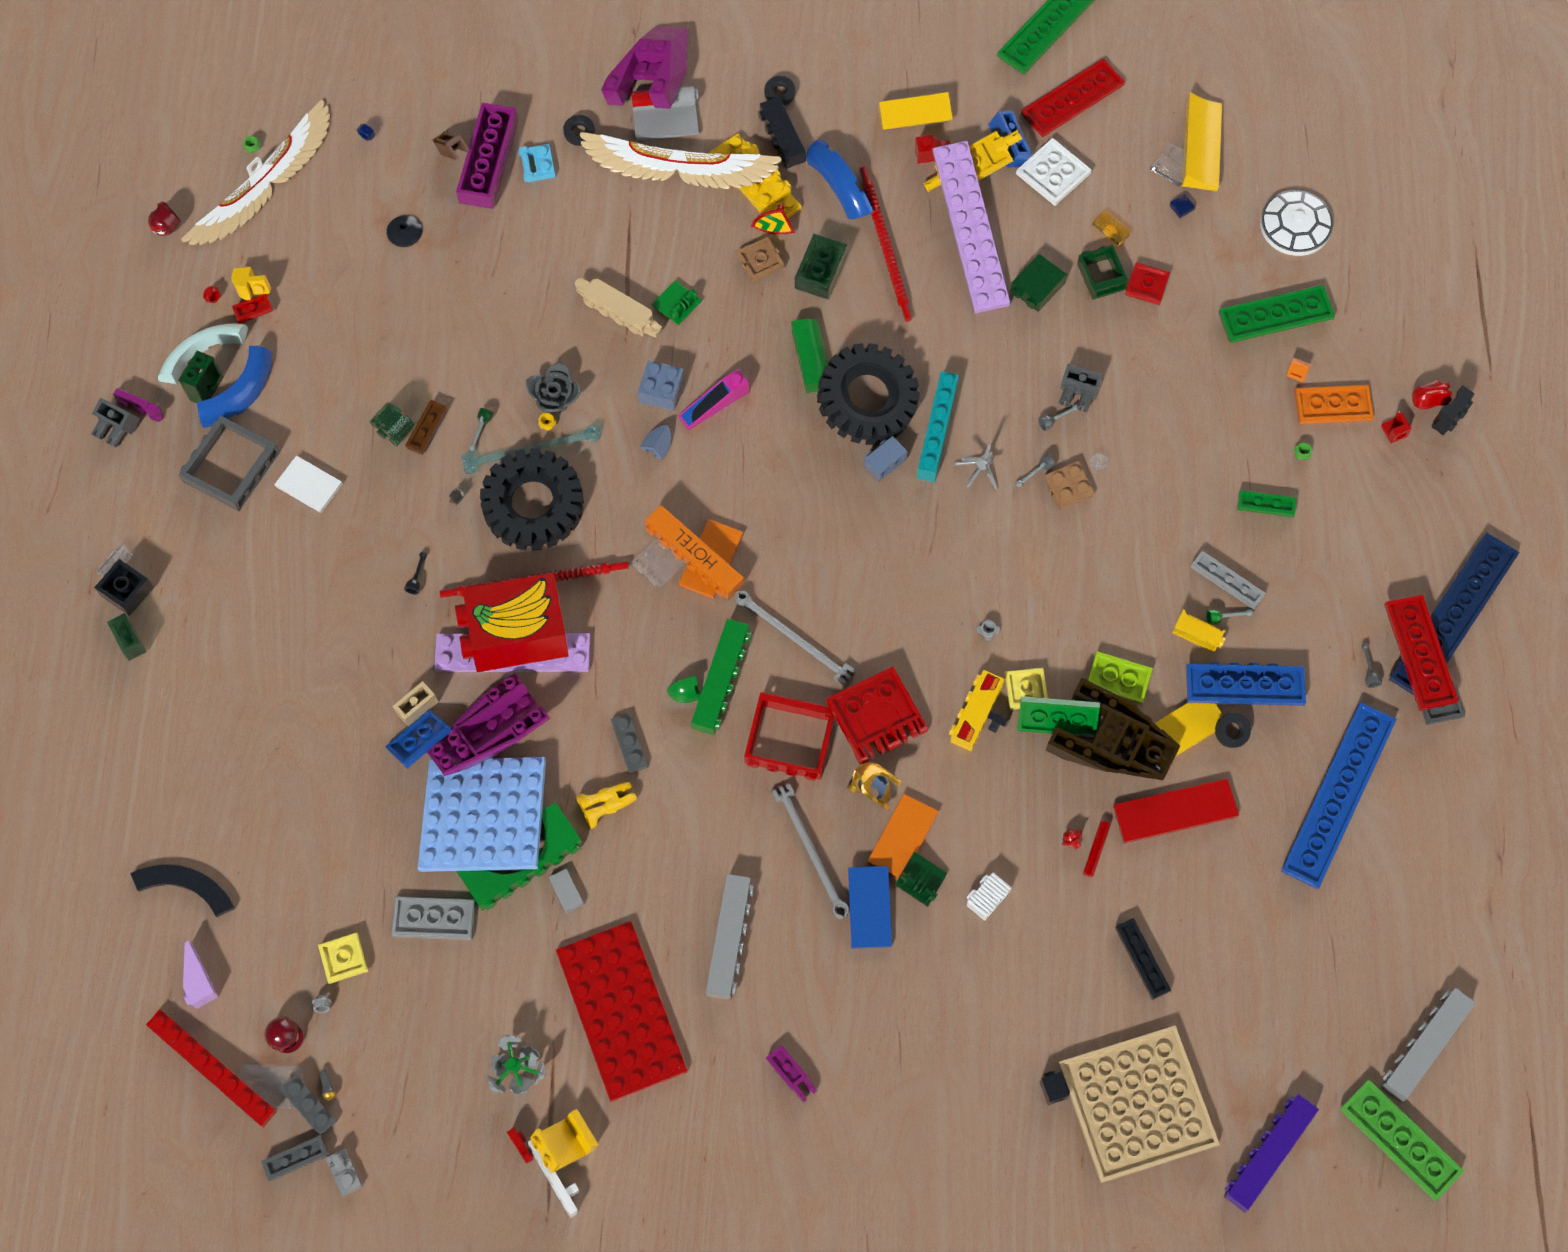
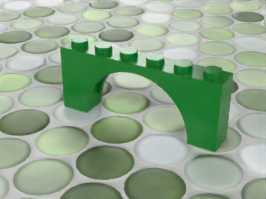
M556 802L542 810L545 842L538 856V869H524L513 874H497L487 870L456 871L482 911L493 908L497 901L510 897L515 889L525 887L532 878L543 875L547 872V868L553 864L554 866L560 864L564 857L569 854L573 855L581 849L583 844L580 837Z

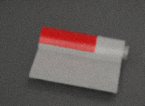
M694 86L680 87L671 109L654 108L648 94L649 90L631 92L636 141L699 135L695 100H699L698 89H694Z

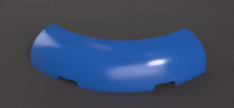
M818 139L813 142L807 151V163L815 168L828 182L839 199L848 219H857L872 213V207L865 193L861 192L857 187V179L842 157L836 151H831L825 141Z
M249 346L246 366L237 381L218 396L197 402L198 415L203 428L211 427L213 422L218 420L220 416L226 419L234 415L238 416L254 403L263 391L268 374L271 371L272 353L269 349L262 346Z

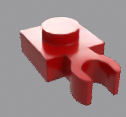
M513 1127L507 1131L525 1163L528 1164L534 1160L524 1144L527 1140L521 1130L517 1132Z

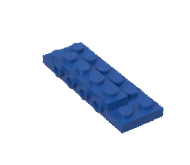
M1218 662L1186 665L1187 703L1305 706L1304 666H1279L1275 663L1268 664L1267 666L1259 665L1258 663H1250L1248 665L1229 663L1228 665H1220Z

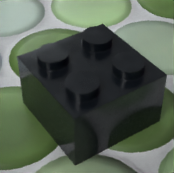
M118 559L94 588L102 598L130 616L154 586L147 577Z

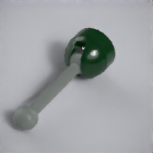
M480 408L477 418L480 424L473 443L469 445L470 451L476 450V443L483 424L490 422L493 417V412L488 409Z

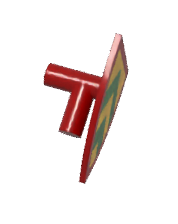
M778 204L777 209L760 214L751 224V227L770 234L795 233L782 204Z

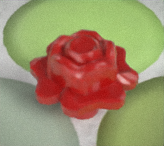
M1068 829L1063 834L1062 845H1072L1074 849L1080 848L1081 843L1079 840L1082 838L1083 831Z

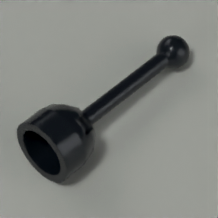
M424 551L419 554L420 560L414 578L408 580L404 587V590L412 595H417L420 591L421 586L417 578L423 560L427 557Z

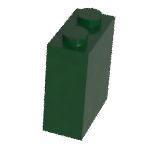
M1038 254L1012 281L1010 292L1016 298L1023 300L1029 308L1039 312L1066 283L1067 273L1041 254Z

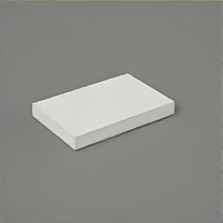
M296 456L274 485L276 488L322 513L343 483Z

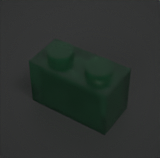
M125 613L107 622L121 651L129 661L146 653L132 622Z

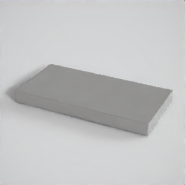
M395 896L391 936L472 940L476 901L475 899Z

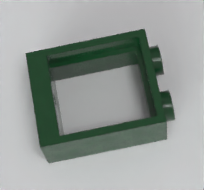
M1113 245L1102 246L1097 250L1085 251L1079 255L1077 265L1092 300L1127 289L1128 278ZM1108 259L1116 278L1094 284L1086 265Z
M196 350L179 382L189 400L197 403L211 399L224 377L213 356Z

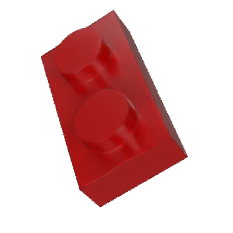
M262 294L232 306L239 324L273 312L267 294Z

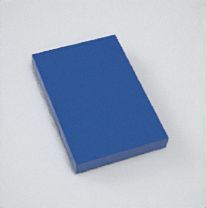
M429 709L385 747L408 769L452 730L440 717Z

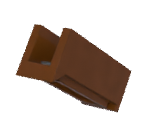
M446 130L432 140L441 155L454 160L458 159L453 148L464 152L470 151L460 133L453 135Z

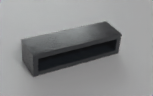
M780 97L760 103L759 118L761 122L764 121L767 135L772 137L773 148L778 150V157L782 158L781 163L784 162L787 169L806 162V151Z

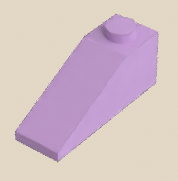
M187 941L184 946L183 989L186 994L183 997L188 1005H192L197 1009L218 998V995L193 944Z

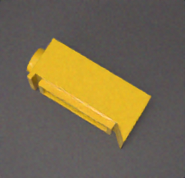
M1183 609L1172 632L1215 653L1217 647H1222L1226 639L1223 637L1225 630L1222 632L1219 628L1190 614L1187 615L1185 609Z

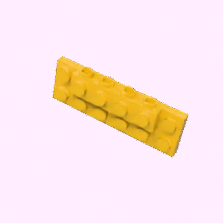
M736 134L711 150L710 153L759 154L760 151L755 144L751 145L749 142H745L739 134ZM778 169L774 172H769L772 175L762 178V182H752L753 186L742 185V188H739L760 214L777 209L778 204L784 205V211L788 218L802 210L801 204L791 194L790 183L780 178L781 175Z

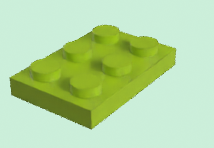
M1097 651L1088 681L1135 704L1142 705L1153 668Z

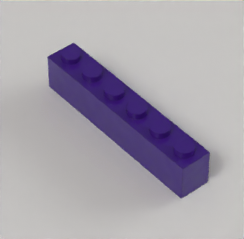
M1299 1094L1294 1098L1289 1097L1284 1104L1286 1110L1283 1114L1278 1113L1272 1121L1274 1127L1271 1131L1267 1129L1260 1138L1263 1141L1259 1148L1255 1146L1249 1153L1250 1161L1247 1165L1243 1163L1236 1172L1239 1174L1235 1181L1231 1179L1224 1189L1227 1191L1224 1197L1244 1213L1253 1205L1319 1111L1317 1107Z

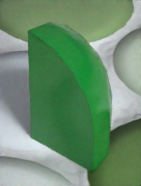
M695 676L679 680L667 688L670 698L679 703L698 701L701 695Z

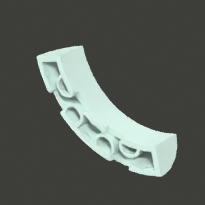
M237 323L216 325L191 335L169 354L158 375L159 382L177 384L180 375L187 366V362L194 356L196 350L204 352L209 349L208 347L216 344H244L248 331L247 325Z

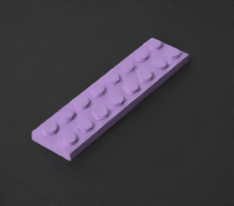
M565 633L569 657L484 672H589L590 633ZM469 634L436 635L435 672H476L474 658L463 659L459 636Z

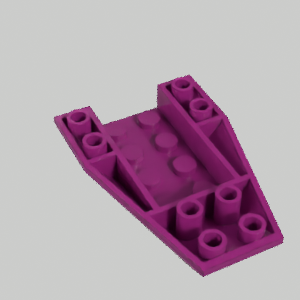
M514 673L482 695L450 727L452 731L427 753L444 776L451 775L494 757L551 718L542 706L538 705L522 681Z

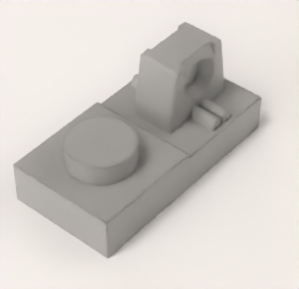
M345 1148L326 1158L343 1197L363 1187Z

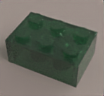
M813 233L795 275V289L829 300L847 257V244Z

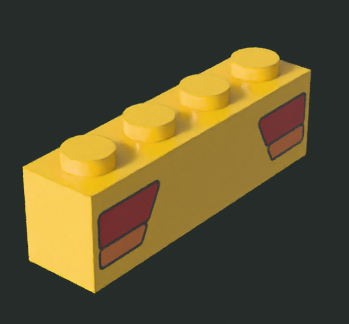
M983 670L981 675L976 676L973 683L975 686L974 691H969L965 700L968 703L958 713V724H953L949 732L951 743L972 752L988 719L987 717L1003 688L1005 679L986 670Z

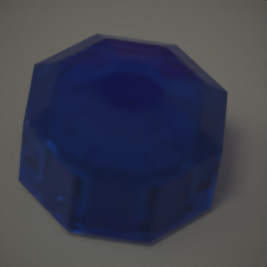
M360 124L357 128L358 134L367 141L372 140L375 136L374 130L367 124Z

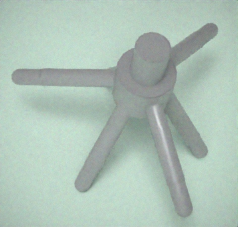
M991 444L987 445L985 454L980 457H962V461L955 462V465L977 464L978 469L966 484L967 488L972 484L980 471L986 469L987 476H989L994 489H998L990 470L994 457L990 453Z

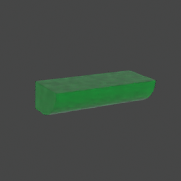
M814 319L791 321V331L806 394L818 392L819 389L817 387L820 377L829 362L820 323Z

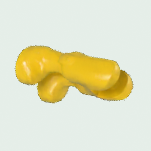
M630 782L603 788L596 794H579L576 796L581 811L584 812V817L590 829L597 826L598 819L601 816L616 813L637 800L635 793L621 798L619 796L632 788ZM599 802H605L601 806L589 809L590 807Z

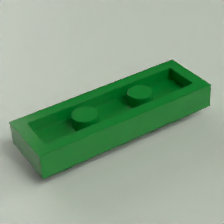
M1244 490L1239 491L1237 510L1291 518L1295 516V497Z

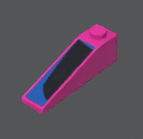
M737 369L720 380L678 415L679 419L688 430L692 429L748 394L749 382L740 370Z

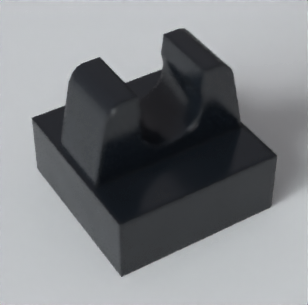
M990 711L987 717L992 720L988 729L994 733L997 732L1000 725L1006 728L1009 720L993 711Z

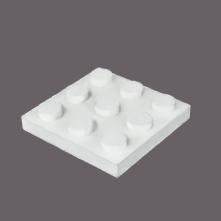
M1052 138L1016 170V175L1056 206L1091 174L1092 169Z

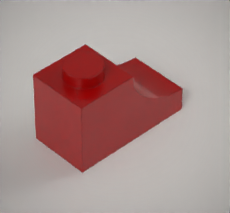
M933 135L916 137L915 152L918 164L935 161L932 149L950 145V140H938Z

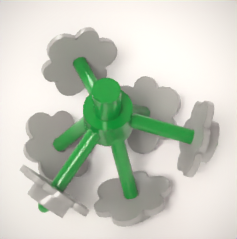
M508 1034L499 1038L498 1047L508 1050L510 1058H507L506 1054L494 1055L491 1058L492 1064L490 1069L494 1071V1075L499 1077V1079L497 1080L488 1075L487 1082L489 1083V1088L495 1093H505L506 1088L501 1082L510 1072L514 1073L515 1077L511 1080L509 1090L516 1096L528 1092L529 1087L533 1083L525 1075L519 1076L518 1072L520 1069L535 1074V1085H537L539 1079L543 1080L546 1075L543 1061L538 1065L539 1052L534 1050L532 1046L521 1048L519 1050L520 1057H514L513 1048L517 1047L518 1043L521 1042V1038L518 1036L515 1037V1035Z

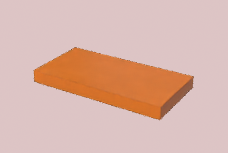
M1369 385L1295 388L1294 390L1299 424L1373 421L1374 419Z
M708 519L699 539L730 565L743 537V532ZM686 566L679 581V586L714 599L716 595L715 588L710 584H705L697 572L693 573Z
M903 794L867 863L874 867L888 866V874L899 878L914 852L918 853L939 811Z

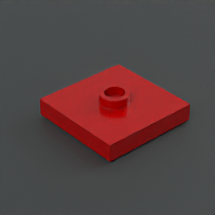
M1136 262L1125 295L1160 305L1170 272Z

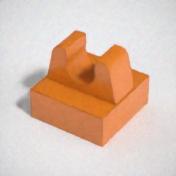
M1293 358L1286 376L1304 382L1311 364Z

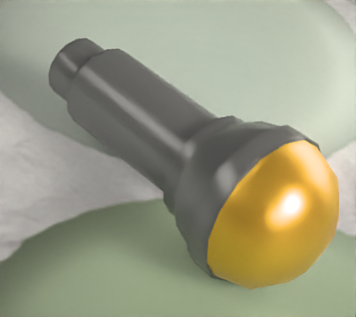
M326 1069L320 1070V1078L323 1085L322 1096L325 1100H332L336 1096V1090L331 1085Z

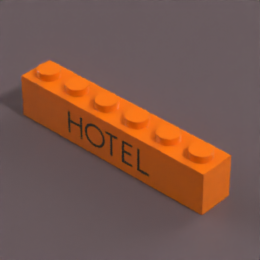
M662 505L645 519L646 531L651 536L655 535L663 547L670 548L673 551V555L678 560H683L690 571L693 573L697 572L705 584L713 586L715 592L720 597H725L729 600L744 585L743 576Z

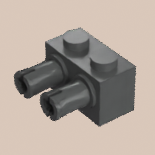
M1067 364L1060 389L1063 392L1059 404L1063 406L1066 401L1065 407H1069L1073 395L1078 394L1081 397L1076 407L1077 410L1081 411L1082 406H1084L1083 412H1088L1091 399L1096 400L1103 374Z
M100 397L92 412L93 415L98 417L99 421L91 435L102 440L109 425H113L112 432L107 438L106 443L117 447L124 433L126 434L127 432L132 435L140 418Z

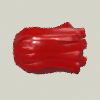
M1436 380L1432 383L1418 386L1412 392L1414 406L1424 410L1448 405L1452 401V397H1450L1452 396V391L1449 390L1451 388L1449 382L1443 383Z

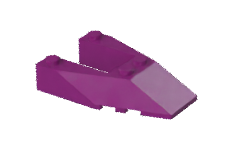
M655 26L641 37L607 76L601 89L607 105L623 106L634 80H651L653 84L648 94L654 108L671 109L687 71L688 28Z

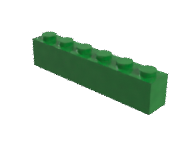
M726 619L691 721V728L693 730L714 735L715 731L720 729L722 719H720L721 713H725L728 701H726L727 696L732 694L734 684H732L733 678H737L739 674V660L744 659L746 652L744 646L745 643H749L752 632H749L748 624Z

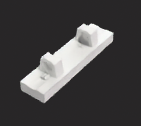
M529 1141V1149L569 1217L572 1218L577 1215L578 1210L571 1197L579 1193L578 1187L574 1183L565 1188L556 1172L551 1173L544 1166L538 1150L534 1149L531 1141Z

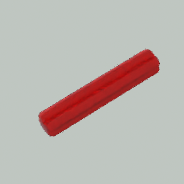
M1100 821L1083 871L1085 876H1094L1110 828V823L1106 821Z

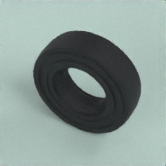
M785 76L770 78L765 84V98L768 101L780 97L784 106L790 104L796 94L793 81ZM778 86L786 88L787 92L782 96H777L773 90Z
M574 115L568 118L564 124V136L570 144L582 146L581 141L585 140L580 135H575L572 132L573 128L581 125L586 128L585 133L595 134V126L589 117Z
M1227 713L1217 721L1215 735L1222 745L1229 748H1238L1249 740L1251 726L1243 715ZM1230 723H1236L1239 726L1240 732L1235 738L1227 735L1226 728Z

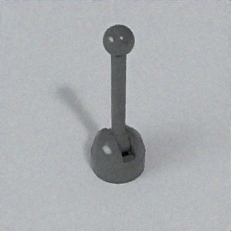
M1363 643L1361 647L1365 652L1369 673L1365 678L1366 686L1368 688H1375L1382 685V680L1378 673L1373 672L1368 651L1369 644Z

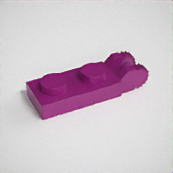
M117 388L113 393L118 405L127 408V406L133 408L136 413L141 415L145 413L153 421H162L164 415L160 407Z
M782 1045L766 1057L768 1063L802 1102L807 1100L806 1095L797 1087L802 1082H804L812 1094L817 1092L808 1080V1076Z

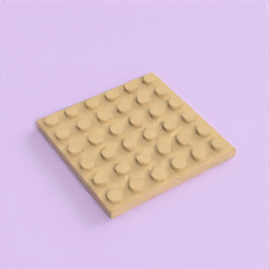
M1176 1025L1058 1063L1100 1184L1220 1145Z

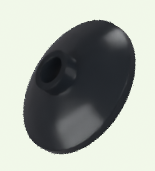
M398 216L389 223L386 231L387 237L395 246L409 247L417 243L421 238L422 226L412 216Z

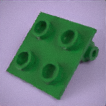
M675 280L651 305L677 325H680L702 302V299L696 296L698 292L695 289L688 290Z

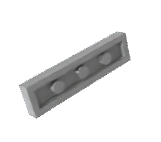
M1201 551L1191 564L1190 568L1253 610H1255L1266 594L1204 551Z

